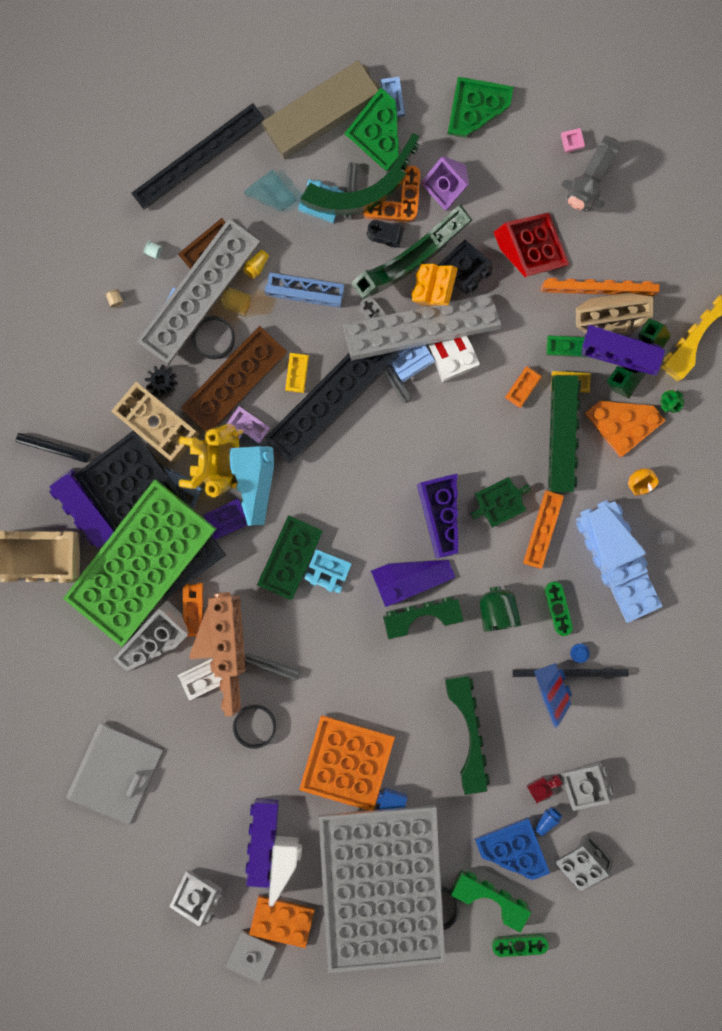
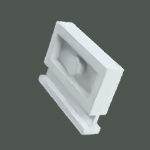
M213 658L177 675L189 701L220 686L222 677H214V673L211 672L210 665Z

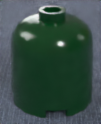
M501 586L489 588L490 592L484 593L481 596L480 611L483 632L522 626L516 597L512 591L501 589Z

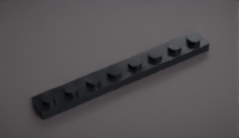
M252 103L131 194L142 209L145 210L265 120L264 116L255 104Z

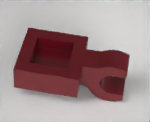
M557 774L548 780H545L542 776L526 786L535 802L539 803L553 795L552 788L559 787L563 783Z

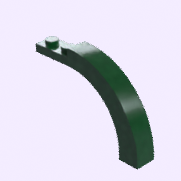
M412 133L389 172L372 186L359 191L342 193L320 188L310 182L300 198L301 205L330 215L357 214L378 206L392 196L404 182L406 177L404 171L410 163L408 159L411 154L415 155L418 151L420 136Z
M458 205L414 245L390 261L376 268L363 271L351 284L362 299L391 287L420 268V264H425L447 246V243L473 221L462 205Z

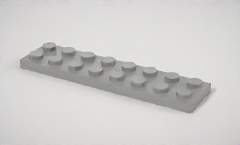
M228 219L137 342L169 365L260 245V241L231 219Z
M491 293L449 302V306H428L342 324L351 361L501 329V322Z

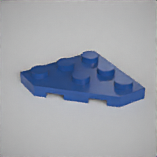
M528 817L474 838L482 859L496 863L530 880L550 874Z

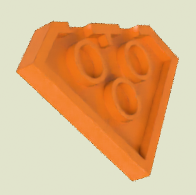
M599 401L584 413L619 457L624 456L666 421L657 409L650 405Z

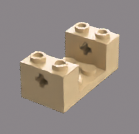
M137 382L133 384L111 411L174 463H177L190 447V445L180 444L179 438H198L200 435ZM153 416L159 418V424L156 427L149 425V420Z

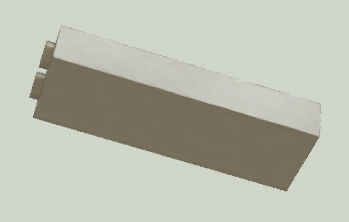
M359 60L262 121L264 130L283 159L291 156L363 110L380 88L375 80H371L368 68L365 65H361Z

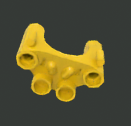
M229 423L209 430L205 436L206 439L203 441L197 438L180 437V444L190 445V454H198V466H190V476L194 477L191 481L180 480L179 486L193 489L197 488L204 481L206 484L205 490L212 497L218 496L231 488L236 489L238 482L236 475L231 472L229 448H239L238 436L243 434V430H236V427Z

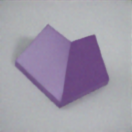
M442 156L421 181V184L445 211L469 185L466 165Z

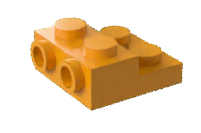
M420 264V268L415 274L417 279L416 285L411 291L412 301L421 306H449L458 268L454 266Z

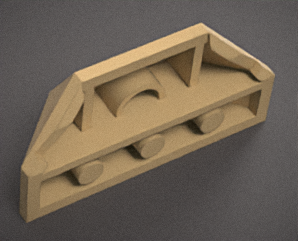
M623 293L590 298L576 308V327L584 333H587L590 324L620 335L632 334L649 318L653 317V297Z

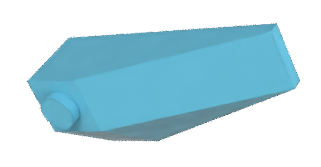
M273 447L229 448L230 468L232 474L236 475L238 482L236 488L237 491L241 492L243 498L242 508L248 526L264 525L274 470Z

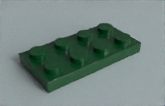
M288 515L257 586L292 601L323 530Z

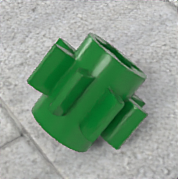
M673 389L667 390L661 396V408L666 413L669 411L671 413L679 412L684 406V395L679 390L676 392Z

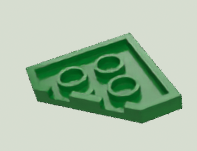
M458 77L447 135L466 138L509 109L514 86Z
M380 88L344 134L386 172L391 169L400 155L397 104L395 99Z

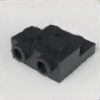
M465 239L437 265L458 268L454 285L464 294H467L469 291L474 292L478 288V283L483 278L487 279L491 276L493 269L491 261Z

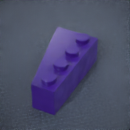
M589 324L582 345L581 355L657 376L665 350L661 349L660 345H649L641 340L631 339Z
M71 468L53 481L49 486L51 489L49 492L55 500L59 499L63 504L61 506L63 511L68 516L71 514L75 519V526L80 531L83 530L86 533V539L89 544L99 548L108 541L114 530L102 513L97 510V506L91 498L86 495V491L78 480L74 478L73 475L76 473Z
M456 473L417 484L435 558L458 553V490Z
M256 798L254 804H251L250 816H253V822L249 824L248 835H251V843H248L247 855H249V862L246 863L245 874H248L247 887L270 888L279 800Z

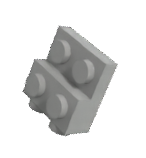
M601 761L582 765L581 768L561 773L573 811L611 802L612 796H614V789L611 784L608 785L607 783L608 771L606 766H602Z
M186 871L169 907L199 927L207 925L215 917L213 912L215 906H218L223 899L221 894L223 888L208 879L203 880L191 871Z

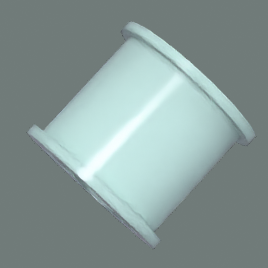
M150 240L144 248V255H149L155 258V260L160 257L162 252V245L159 246Z

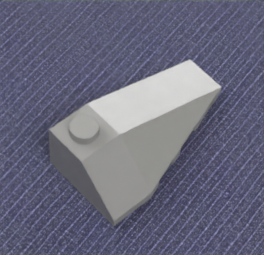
M166 601L113 659L126 671H129L168 650L176 648L189 634L182 614Z

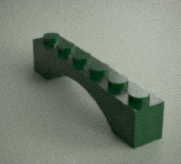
M467 674L444 677L447 697L463 714L469 731L468 755L460 771L464 795L488 792L487 786L490 785L489 775L484 772V766H487L485 754H481L480 748L484 747L482 735L478 736L477 728H480L479 716L475 717L474 709H477V702L471 693V690H474L473 679L469 678Z

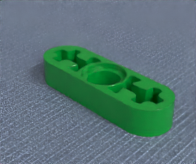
M552 581L546 584L544 591L553 627L558 635L568 636L572 632L573 626L564 590L560 583ZM552 585L559 588V591H556L557 598L561 597L562 600L551 602V599H555L554 594L549 593ZM557 603H561L564 607L561 614H556L553 610L554 605ZM566 615V619L563 618L562 620L565 625H568V628L563 633L562 630L558 629L561 626V621H556L555 618H561Z
M541 934L498 936L493 939L491 944L494 954L498 957L542 955L549 948L547 939ZM528 940L531 942L530 946L532 949H529ZM538 940H541L543 943L541 948H537L536 945L532 944H537ZM517 941L525 942L524 949H515V943ZM508 942H511L512 951H510L509 947H503L502 951H499V943H503V946H509Z

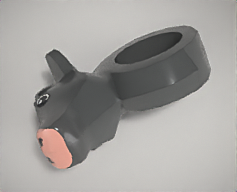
M606 135L595 151L584 174L574 178L573 181L564 180L562 182V187L569 191L566 202L574 209L585 212L592 204L603 208L605 202L599 196V184L622 146L616 139Z

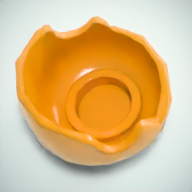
M641 468L634 471L628 480V486L635 496L646 494L659 484L656 474L649 468Z

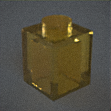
M229 287L227 292L224 291L221 297L223 308L244 317L246 316L252 301L251 296Z

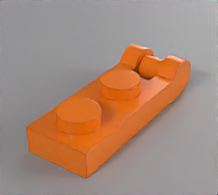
M197 582V584L188 583L183 586V619L189 632L186 637H196L203 620V582ZM190 592H196V598H190Z

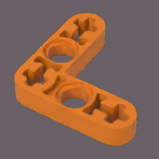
M408 166L404 171L406 177L402 184L401 202L384 201L373 208L374 210H379V206H382V215H379V211H373V214H369L367 210L363 212L364 217L370 220L413 222L418 212L419 168ZM411 171L416 175L413 178V185L409 184L410 176L408 175ZM407 190H413L416 196L408 199L405 196ZM408 204H411V212L414 213L410 217L403 213L407 211ZM387 207H393L395 214L387 216L384 210Z

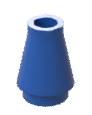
M553 807L546 809L535 830L541 836H544L561 823L562 815Z

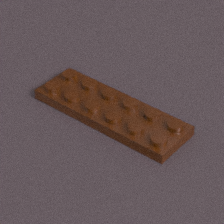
M259 326L181 406V409L206 433L209 430L215 429L288 352Z

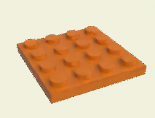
M321 715L299 790L364 810H374L395 736Z

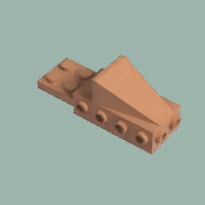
M221 592L214 594L213 598H208L209 604L189 658H213L210 665L211 672L214 673V677H222V680H220V691L223 692L224 699L221 701V709L225 712V716H233L241 711L239 675L246 672L240 595Z

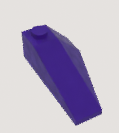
M449 560L389 563L371 570L385 607L456 578Z

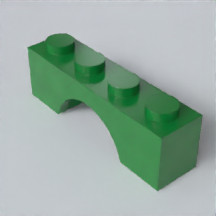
M460 870L450 889L453 897L468 905L481 898L495 901L501 907L503 924L521 933L531 914L526 901L521 898L514 899L508 891L494 888L493 883L485 879L481 881L475 873L469 870L467 872Z

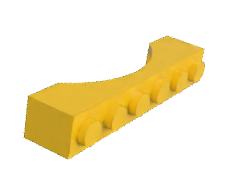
M721 295L712 302L714 306L711 310L706 309L700 316L702 320L698 324L694 323L687 331L689 335L685 339L682 337L675 344L676 350L673 353L669 352L662 359L664 363L661 368L677 382L682 380L695 366L697 347L703 333L713 321L722 316Z

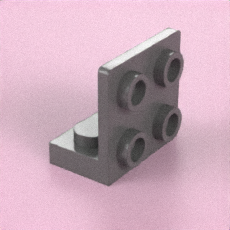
M589 833L582 837L578 848L556 860V865L579 891H583L608 877L614 863Z

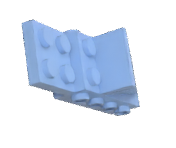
M606 500L597 504L598 508L594 510L588 508L580 512L581 516L576 518V526L586 539L584 540L585 545L594 556L592 558L593 562L602 573L601 579L604 585L610 587L620 611L628 623L663 606L647 574L648 570L646 567L648 564L644 556H642L645 555V552L637 540L631 536V527L622 517L623 510L621 506L616 504L615 501L609 502Z

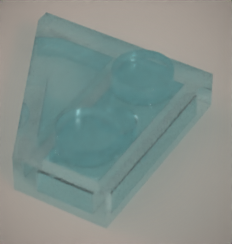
M273 169L244 191L247 197H252L279 212H283L296 201V198Z

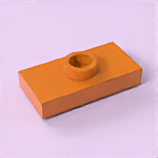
M526 366L505 396V399L521 408L542 376Z

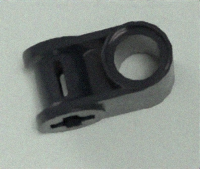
M373 220L368 225L367 238L372 242L384 244L392 248H399L404 227L394 223ZM374 228L378 229L377 234L373 233Z

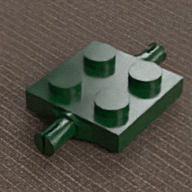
M507 477L475 493L480 509L470 513V516L477 514L472 517L473 521L484 516L491 528L527 511L522 502V495L531 492V488L523 491L530 487L527 484L518 489L513 485L510 477Z

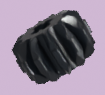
M161 365L160 370L157 366H154V373L150 370L147 372L151 378H145L146 382H150L146 385V388L152 389L151 394L155 395L157 393L159 398H162L163 392L168 397L170 396L168 390L176 391L172 385H178V381L173 380L177 377V374L172 373V368L170 367L166 369L165 365ZM161 378L165 380V383H159L158 379Z

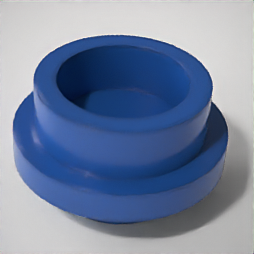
M579 643L571 648L570 656L575 662L583 663L588 660L590 651L586 645Z

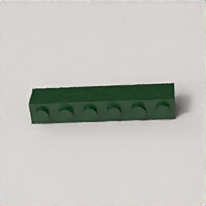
M552 376L548 491L574 492V488H577L575 469L578 468V457H575V450H578L579 447L576 430H579L580 421L577 419V411L580 410V399H577V395L581 390V380H578V376Z

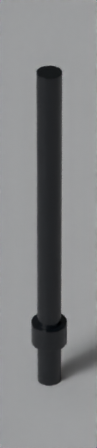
M604 667V669H562L565 677H604L605 679H613V677L629 676L628 669H613V667ZM512 669V677H536L534 671L538 669Z

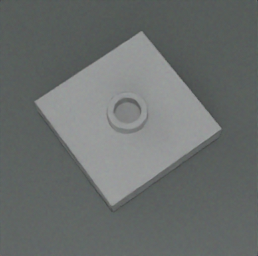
M242 930L225 967L261 983L277 945L260 937L251 936L249 932Z

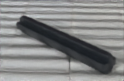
M23 433L16 435L15 441L23 445L88 463L90 459V453Z

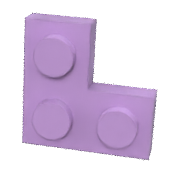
M240 406L227 422V424L234 425L236 430H243V434L238 436L239 440L245 433L259 444L271 429Z

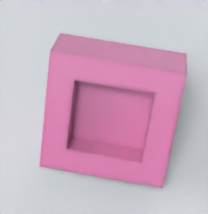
M580 128L561 133L565 153L584 149L585 144Z

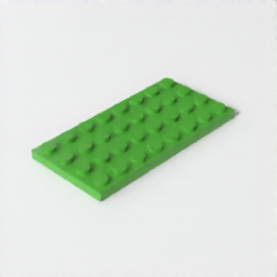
M156 479L63 599L123 647L215 532L216 528Z

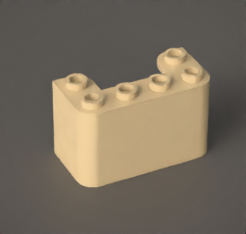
M0 531V582H17L18 578H25V582H37V578H45V582H57V579H59V583L76 582V579L80 577V532Z

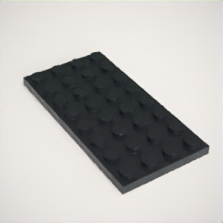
M134 430L74 475L114 531L156 479L192 508L147 444ZM211 535L163 596L164 600L226 556V553L213 535Z

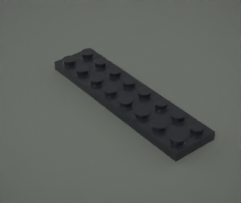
M394 351L352 361L350 353H348L286 415L265 439L292 465L400 356L399 353Z

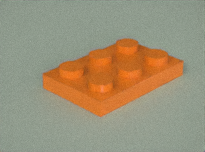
M258 895L249 935L306 948L315 908L279 899L275 901L273 906H269V897Z

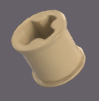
M119 289L111 290L105 294L110 308L124 304Z

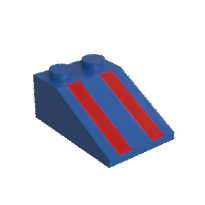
M556 663L535 670L534 673L553 725L558 727L571 706L569 697L572 696L569 685L564 686L562 680H565L566 677L562 668L558 669Z

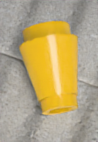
M260 250L244 264L243 271L249 277L255 279L263 270L269 255L264 250Z

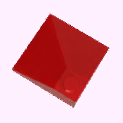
M549 212L505 222L493 232L500 250L524 277L569 265Z

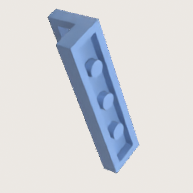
M270 272L268 284L265 287V294L269 297L341 308L344 284ZM273 278L281 279L285 285L282 287L273 286ZM294 282H300L303 289H292L289 286ZM312 285H318L322 291L320 293L311 292L308 288ZM331 288L340 289L339 296L327 294V291Z

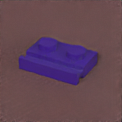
M239 499L204 514L205 519L216 528L213 533L215 540L248 525Z

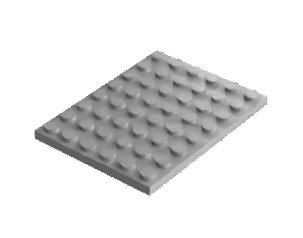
M436 806L318 815L328 973L445 962Z

